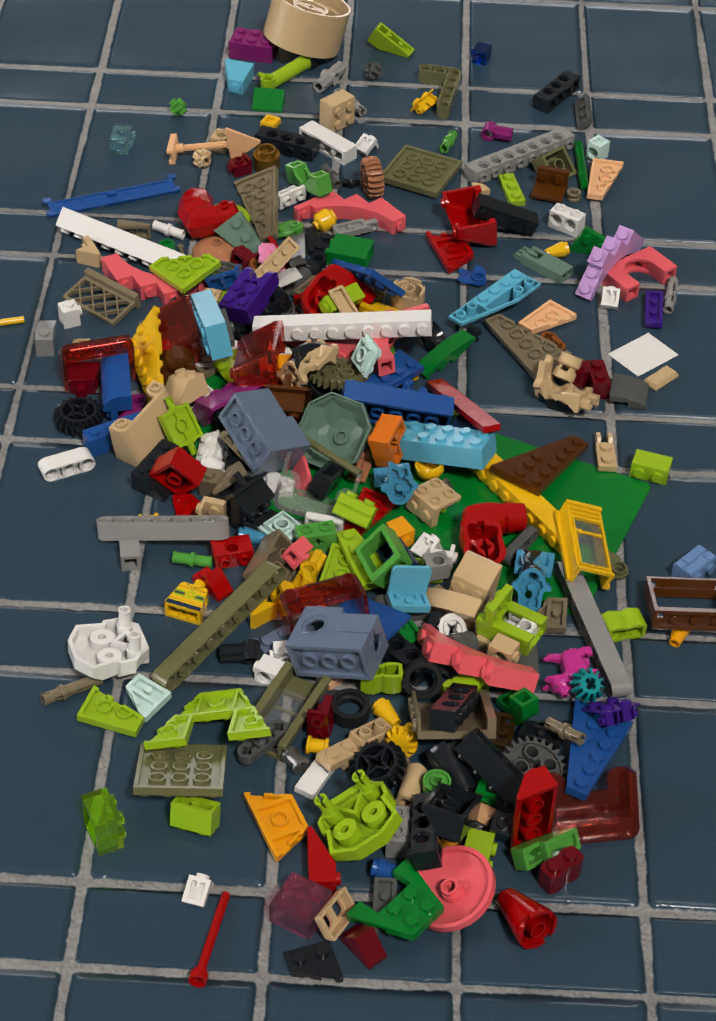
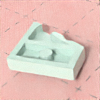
M140 673L125 686L126 692L136 710L144 716L145 723L172 698L170 691Z

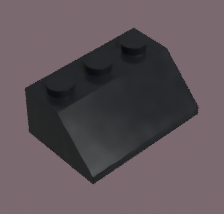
M162 439L131 472L132 489L164 503L172 492L149 476L156 459L178 445Z
M440 782L423 802L421 809L438 836L443 837L448 842L460 843L477 821L483 795Z

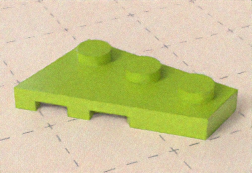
M93 685L76 715L79 722L135 738L144 724V716L125 704L117 703L114 701V697L109 694H103L95 685Z

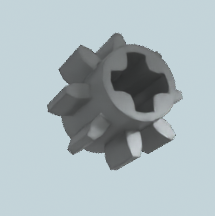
M377 61L375 63L369 62L364 70L366 77L370 80L379 79L383 73L382 65Z

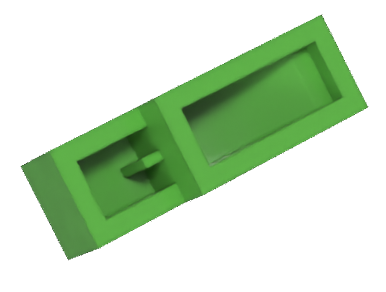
M570 827L531 839L510 848L515 870L528 871L543 864L552 857H557L558 853L565 847L574 845L579 850L581 849L577 828Z

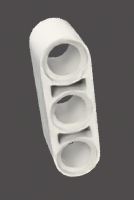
M79 447L42 458L38 462V468L43 478L48 482L90 471L95 467L96 462L87 447Z

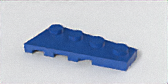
M399 349L394 354V373L381 377L374 373L364 383H374L376 385L393 386L396 388L407 379H412L423 373L424 366Z

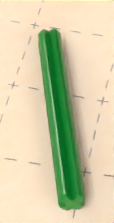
M576 140L574 142L579 186L581 190H587L589 184L583 142Z

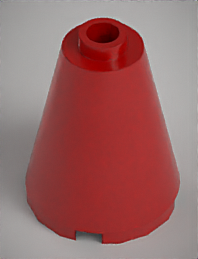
M513 888L504 889L499 893L497 905L521 946L525 949H535L545 943L543 939L548 934L552 936L557 926V917L551 909Z

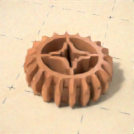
M377 156L362 158L360 162V178L364 194L369 199L381 198L385 185L381 162Z

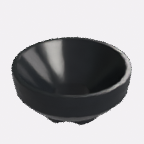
M432 320V336H420V339L426 348L433 350L445 340V337L439 325Z

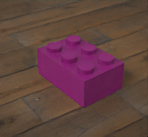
M236 27L229 41V58L272 64L279 46L269 41L263 31Z

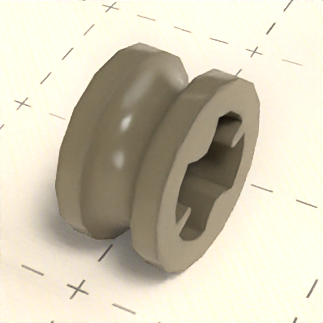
M569 188L566 199L569 202L580 201L581 190Z

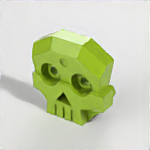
M357 770L361 777L356 772L353 773L352 780L356 783L354 786L333 799L329 800L324 793L319 794L323 801H321L318 795L314 798L315 805L322 811V815L317 823L322 835L328 841L329 852L335 861L364 859L388 844L403 821L402 817L395 810L396 801L383 781L370 780L363 770Z

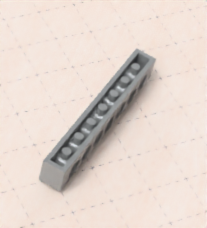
M560 127L468 162L464 167V178L470 183L482 184L498 178L499 174L511 173L532 164V160L562 145L568 151L573 149L575 135L565 127Z

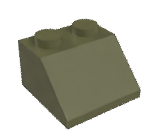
M564 145L531 161L536 173L539 164L570 170L569 177L577 173Z

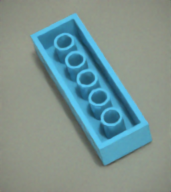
M211 289L191 294L192 300L189 301L194 316L193 321L207 356L210 355L212 361L233 356L226 322Z
M404 421L406 431L399 442L403 453V460L480 470L486 467L497 452L495 432L483 433L480 430L468 427L458 428L451 425L441 426L434 423H419L417 421Z

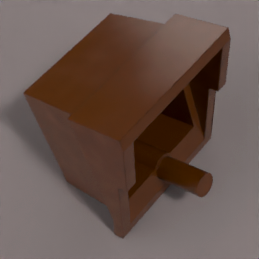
M285 374L284 385L264 384V388L270 389L286 416H293L299 425L308 403L311 402V389L291 386V374Z

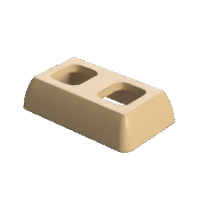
M346 887L338 889L314 918L326 940L336 941L350 923L347 920L346 913L355 906V903ZM336 901L341 908L338 916L332 908ZM325 915L330 922L329 928L323 919Z

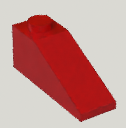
M307 826L309 896L333 895L336 892V886H341V872H336V862L313 827Z

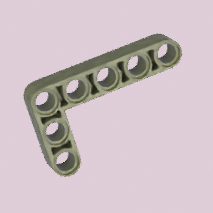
M433 64L419 65L418 81L420 83L442 86L437 100L436 117L441 120L448 119L460 87L461 70Z

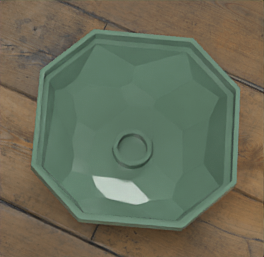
M332 391L309 402L299 423V427L304 435L352 465L359 462L367 445L368 436L373 431L363 403ZM311 447L303 455L306 457L307 463L320 468L330 460Z

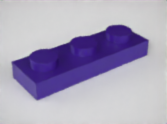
M646 290L644 327L662 328L663 291Z

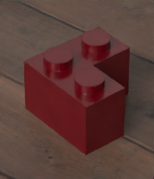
M604 360L583 361L580 369L575 371L576 378L573 385L578 389L592 387L593 394L600 395V399H609L611 381Z

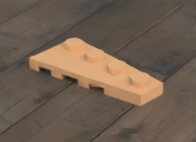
M593 158L586 199L603 200L621 172L624 162Z

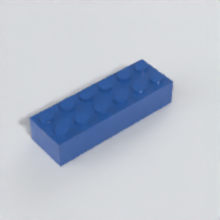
M345 380L341 393L342 396L363 403L373 424L379 420L382 413L402 416L403 420L408 422L434 423L441 426L450 425L453 418L454 397L400 389L374 383H363L356 380Z

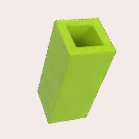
M357 282L344 287L355 306L365 298ZM329 294L324 296L318 303L322 313H340Z

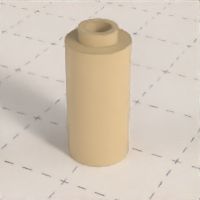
M408 764L406 768L407 774L403 776V782H401L395 800L397 806H410V804H413V794L422 792L423 776L427 772V769L422 764Z

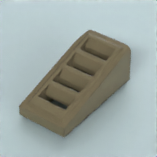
M117 220L118 229L144 239H151V226L149 223Z
M240 461L226 469L212 490L213 495L220 493L235 483L236 480L233 475L239 471L242 476L246 475L247 471Z

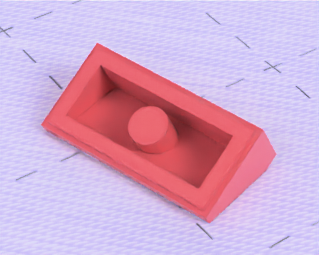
M301 456L291 473L295 480L298 496L312 495L308 489L313 479L306 457Z

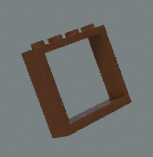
M646 576L644 595L652 627L658 629L716 631V609L658 607L656 597L716 599V579Z

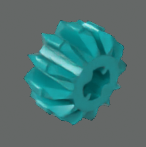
M589 667L586 670L581 668L578 670V673L572 674L574 680L569 681L568 684L574 687L570 692L576 693V700L581 698L582 703H587L588 701L595 702L596 698L602 697L601 691L606 687L601 685L604 678H598L600 671L593 673L592 668Z

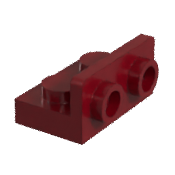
M324 694L322 703L319 702L317 710H307L308 735H312V738L323 740L331 737L334 726L333 695Z

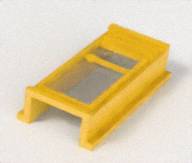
M566 499L561 509L554 512L566 581L573 582L580 571L594 573L600 577L601 588L609 590L610 582L615 574L612 572L601 515L602 507Z

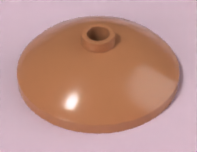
M210 236L203 238L194 245L192 256L202 257V254H210L220 261L230 262L231 252L235 247L221 236Z

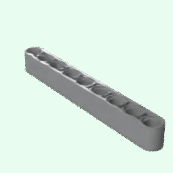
M563 561L556 562L555 573L565 597L568 598V604L587 647L591 646L593 652L591 657L596 668L600 671V678H604L603 685L606 687L608 696L621 697L631 695L632 684L582 571L579 572L573 582L566 581Z

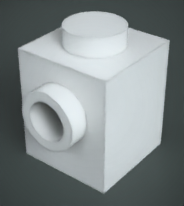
M74 299L57 303L59 320L64 329L81 325L80 315H82V309Z

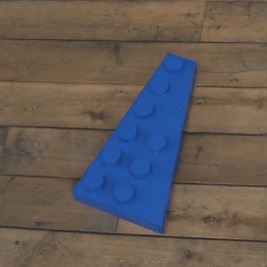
M335 258L331 262V264L347 269L368 286L375 287L381 292L386 290V293L393 297L396 295L403 297L406 292L372 268L369 269L368 267Z
M575 699L572 728L585 733L586 738L580 737L585 739L581 746L570 741L565 793L586 802L632 729L633 721L619 722V724L608 727L600 726L598 724L600 715L582 711L581 708L588 707L589 704Z

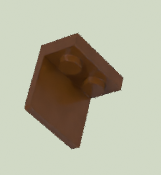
M539 164L531 198L562 203L568 187L570 170Z

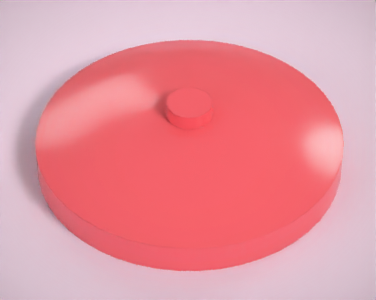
M462 845L444 847L441 868L418 871L444 906V913L428 927L430 930L453 932L468 927L486 912L493 900L496 888L493 868L484 855L471 847Z

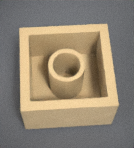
M341 89L320 100V125L335 133L354 123L355 96Z

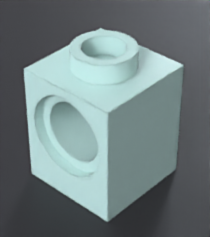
M600 135L593 137L588 141L586 157L592 160L593 158H607L610 141Z

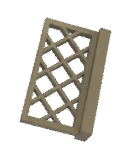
M87 268L84 271L85 276L62 296L64 301L74 299L84 312L112 327L118 324L133 309L138 310L142 306L138 293L90 268ZM85 283L91 286L87 288H81ZM102 291L103 294L94 295L93 292ZM91 292V296L82 297L81 293ZM74 294H79L78 298H70ZM113 297L116 299V301L106 302V298ZM104 299V302L94 304V300ZM91 300H92V304H89V305H83V304H82V302L91 301ZM119 305H128L126 308L119 309ZM116 306L117 309L107 310V307ZM103 307H104V310H105V311H101V312H96V311H95L96 308H103ZM117 314L113 320L107 317L108 315Z

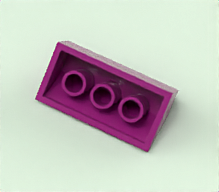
M256 373L249 376L245 374L237 382H229L223 389H215L209 396L205 398L201 396L196 399L192 411L204 428L215 421L213 419L214 414L226 406L234 393L265 389L264 384H270L271 381Z

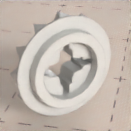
M454 613L444 615L439 619L440 622L436 626L444 635H450L449 627L453 625L454 633L452 634L467 631L464 620Z

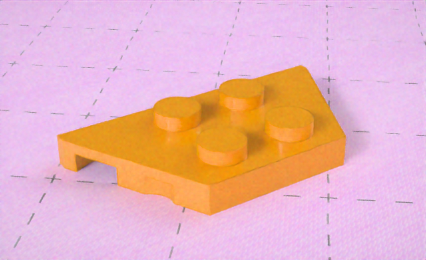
M251 792L243 793V798L275 862H278L307 835L308 824L292 794L276 795L264 793V796H253Z

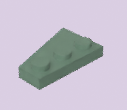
M242 211L236 213L214 230L234 247L244 245L254 254L258 253V246L263 243Z

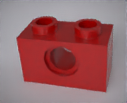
M249 534L232 536L225 540H210L214 568L220 566L222 569L245 566L249 564L254 555Z

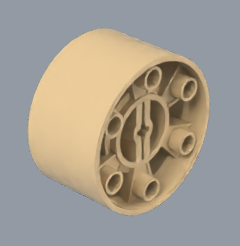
M271 0L263 33L269 41L289 52L312 58H332L339 53L351 8L343 0Z

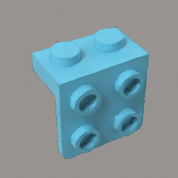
M395 565L392 568L385 596L388 606L404 613H429L431 605L426 592L432 573L431 567Z

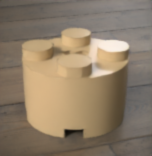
M404 277L401 281L397 279L393 282L406 292L403 297L398 295L395 297L391 296V307L403 310L425 303V285L423 286L419 279Z

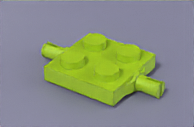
M171 396L164 398L169 409L157 418L168 441L178 445L180 448L187 446L191 456L197 454L194 442L204 434L188 401L175 406Z

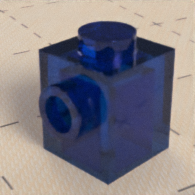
M478 42L471 49L470 57H472V63L486 66L491 58L492 45Z

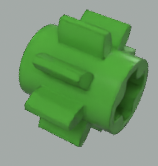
M180 97L177 100L173 98L170 101L171 107L169 110L176 116L179 114L183 116L187 112L185 108L187 104Z

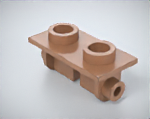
M365 447L359 462L354 465L362 470V475L357 477L349 472L348 480L366 482L374 461L367 447Z

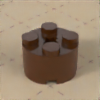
M175 345L171 346V349L167 351L166 349L162 351L160 360L163 361V366L160 369V374L163 375L164 384L167 383L169 376L174 374L177 369L185 368L186 370H195L197 372L194 356L187 347Z

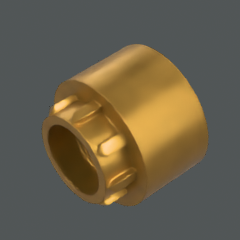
M269 143L260 144L253 152L254 171L259 172L276 165L279 171V150Z

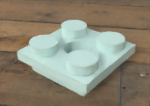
M366 334L364 338L361 337L350 359L363 377L367 378L373 372V366L376 360L381 357L382 351L371 336Z
M282 510L258 526V530L268 535L280 529L292 541L295 539V525H301V523Z

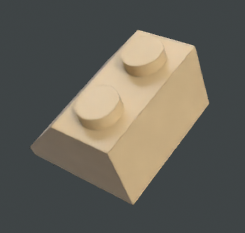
M177 369L174 374L169 376L165 385L166 390L176 405L187 401L190 404L199 397L209 394L204 374L195 372V370Z
M467 550L453 574L449 590L483 600L484 608L489 598L495 596L503 565Z

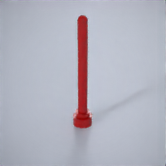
M227 891L221 894L198 966L190 972L188 982L194 987L203 988L207 984L209 978L207 966L230 899V893Z

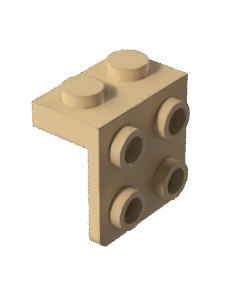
M433 478L418 485V488L414 490L410 500L407 502L406 508L433 528L437 526L440 510L460 501L461 495L439 478Z

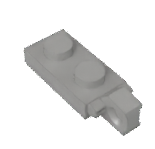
M360 218L335 224L332 226V231L334 234L361 235L378 230V221L376 218L369 220Z

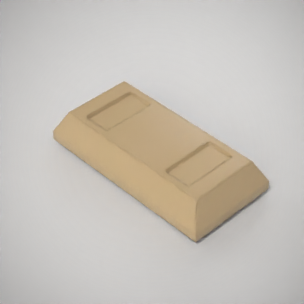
M343 285L328 291L340 313L359 312Z
M666 365L643 381L649 384V388L657 391L679 377L675 370Z

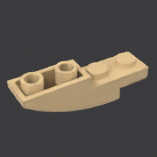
M379 717L350 731L347 739L318 752L315 759L329 772L339 767L344 771L352 766L350 759L355 758L354 752H360V746L366 747L367 741L371 744L374 743L375 738L379 742L384 738L386 739V733L392 726L382 717Z

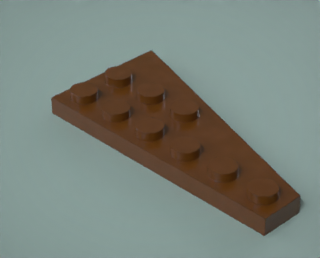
M573 435L491 465L490 472L540 496L587 450L589 443Z

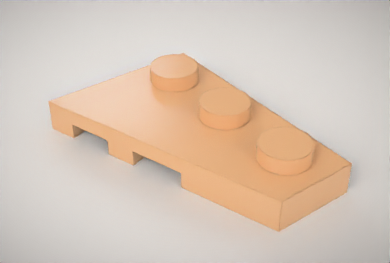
M548 300L519 321L518 326L521 328L526 327L530 333L536 334L574 321L577 318V314L552 300Z

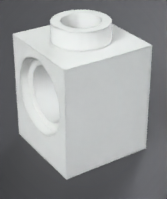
M263 654L261 659L257 660L253 666L254 681L269 687L285 661Z

